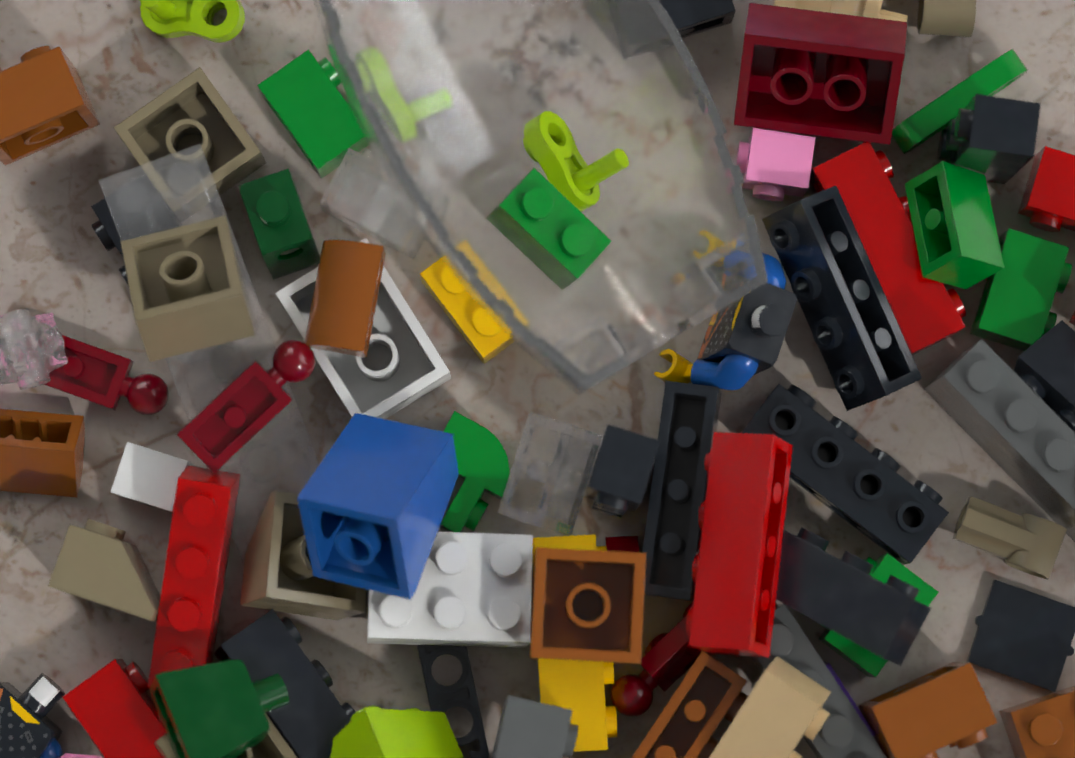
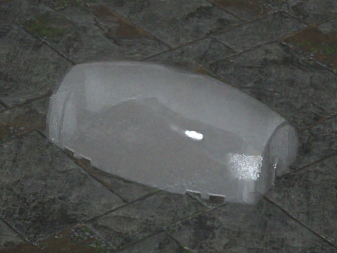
M314 0L331 59L356 120L393 190L431 247L474 300L528 354L577 395L768 282L754 215L749 216L740 186L744 183L739 164H733L723 137L727 131L701 73L673 21L659 0ZM544 111H551L564 120L572 133L579 153L587 165L617 148L622 149L629 159V166L599 183V201L582 212L612 242L586 271L564 290H561L486 219L493 209L533 168L547 179L540 164L529 157L523 145L525 124Z

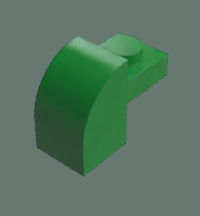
M454 411L443 432L453 434L459 472L458 477L464 479V482L440 525L450 532L462 533L465 527L474 532L489 505L481 500L484 492L486 491L504 501L509 488L510 467L507 454L495 435L478 423Z

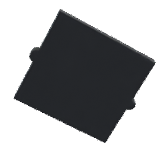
M993 580L982 615L975 618V624L978 625L966 662H971V664L1056 692L1066 658L1074 654L1071 643L1075 634V607L998 580Z

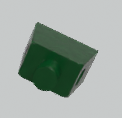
M289 168L238 185L260 251L273 280L319 264L320 254ZM299 248L298 250L292 253L280 255L281 253L287 250Z
M242 659L163 672L155 675L149 689L176 758H235L263 741L270 731V725L265 712L289 704L286 685L278 673L252 682Z

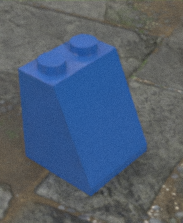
M359 413L353 415L297 496L313 576L409 600L412 599L459 475L453 434Z

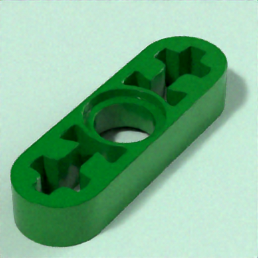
M1014 49L1009 50L893 128L892 138L904 154L912 151L942 131V129L948 127L950 119H956L959 108L964 109L976 94L994 96L1023 76L1028 69Z

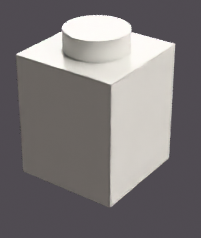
M127 442L111 493L173 513L178 477L188 465L194 466V464L178 457Z

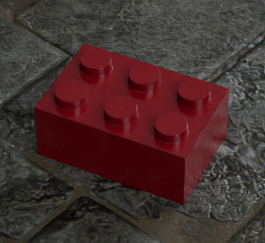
M749 3L733 125L890 145L905 57L907 22Z

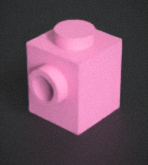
M753 128L748 142L739 141L734 172L743 173L742 188L753 190V197L768 201H783L784 195L803 197L809 187L816 137Z

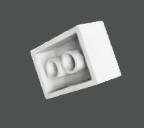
M364 238V239H362L361 241H359V242L369 243V241L367 240V238ZM318 267L276 292L277 297L304 340ZM383 267L367 358L311 348L316 360L352 417L355 413L387 419L451 379L449 369L385 267Z
M437 532L418 587L411 600L369 590L367 643L526 648L530 643L533 535Z

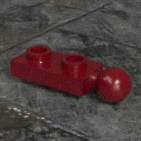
M32 324L14 374L114 411L121 396L126 397L131 408L142 415H153L160 412L166 406L169 398L168 387L159 376L150 373L141 374L135 378L129 376L134 363L132 360Z
M300 340L283 342L273 354V367L267 371L257 360L252 362L177 433V436L215 473L293 400L292 396L283 386L287 382H301L312 374L316 362L313 350Z
M694 601L684 611L683 619L671 631L658 635L648 644L640 664L644 670L638 675L628 674L622 676L614 683L611 690V701L616 706V710L622 715L636 717L645 713L652 704L653 690L659 686L665 692L694 664L702 650L689 646V636L686 631L687 613L689 608L693 606Z

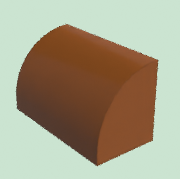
M348 240L323 241L304 341L310 348L367 358L386 256L384 246Z
M0 409V491L77 498L84 461V416Z

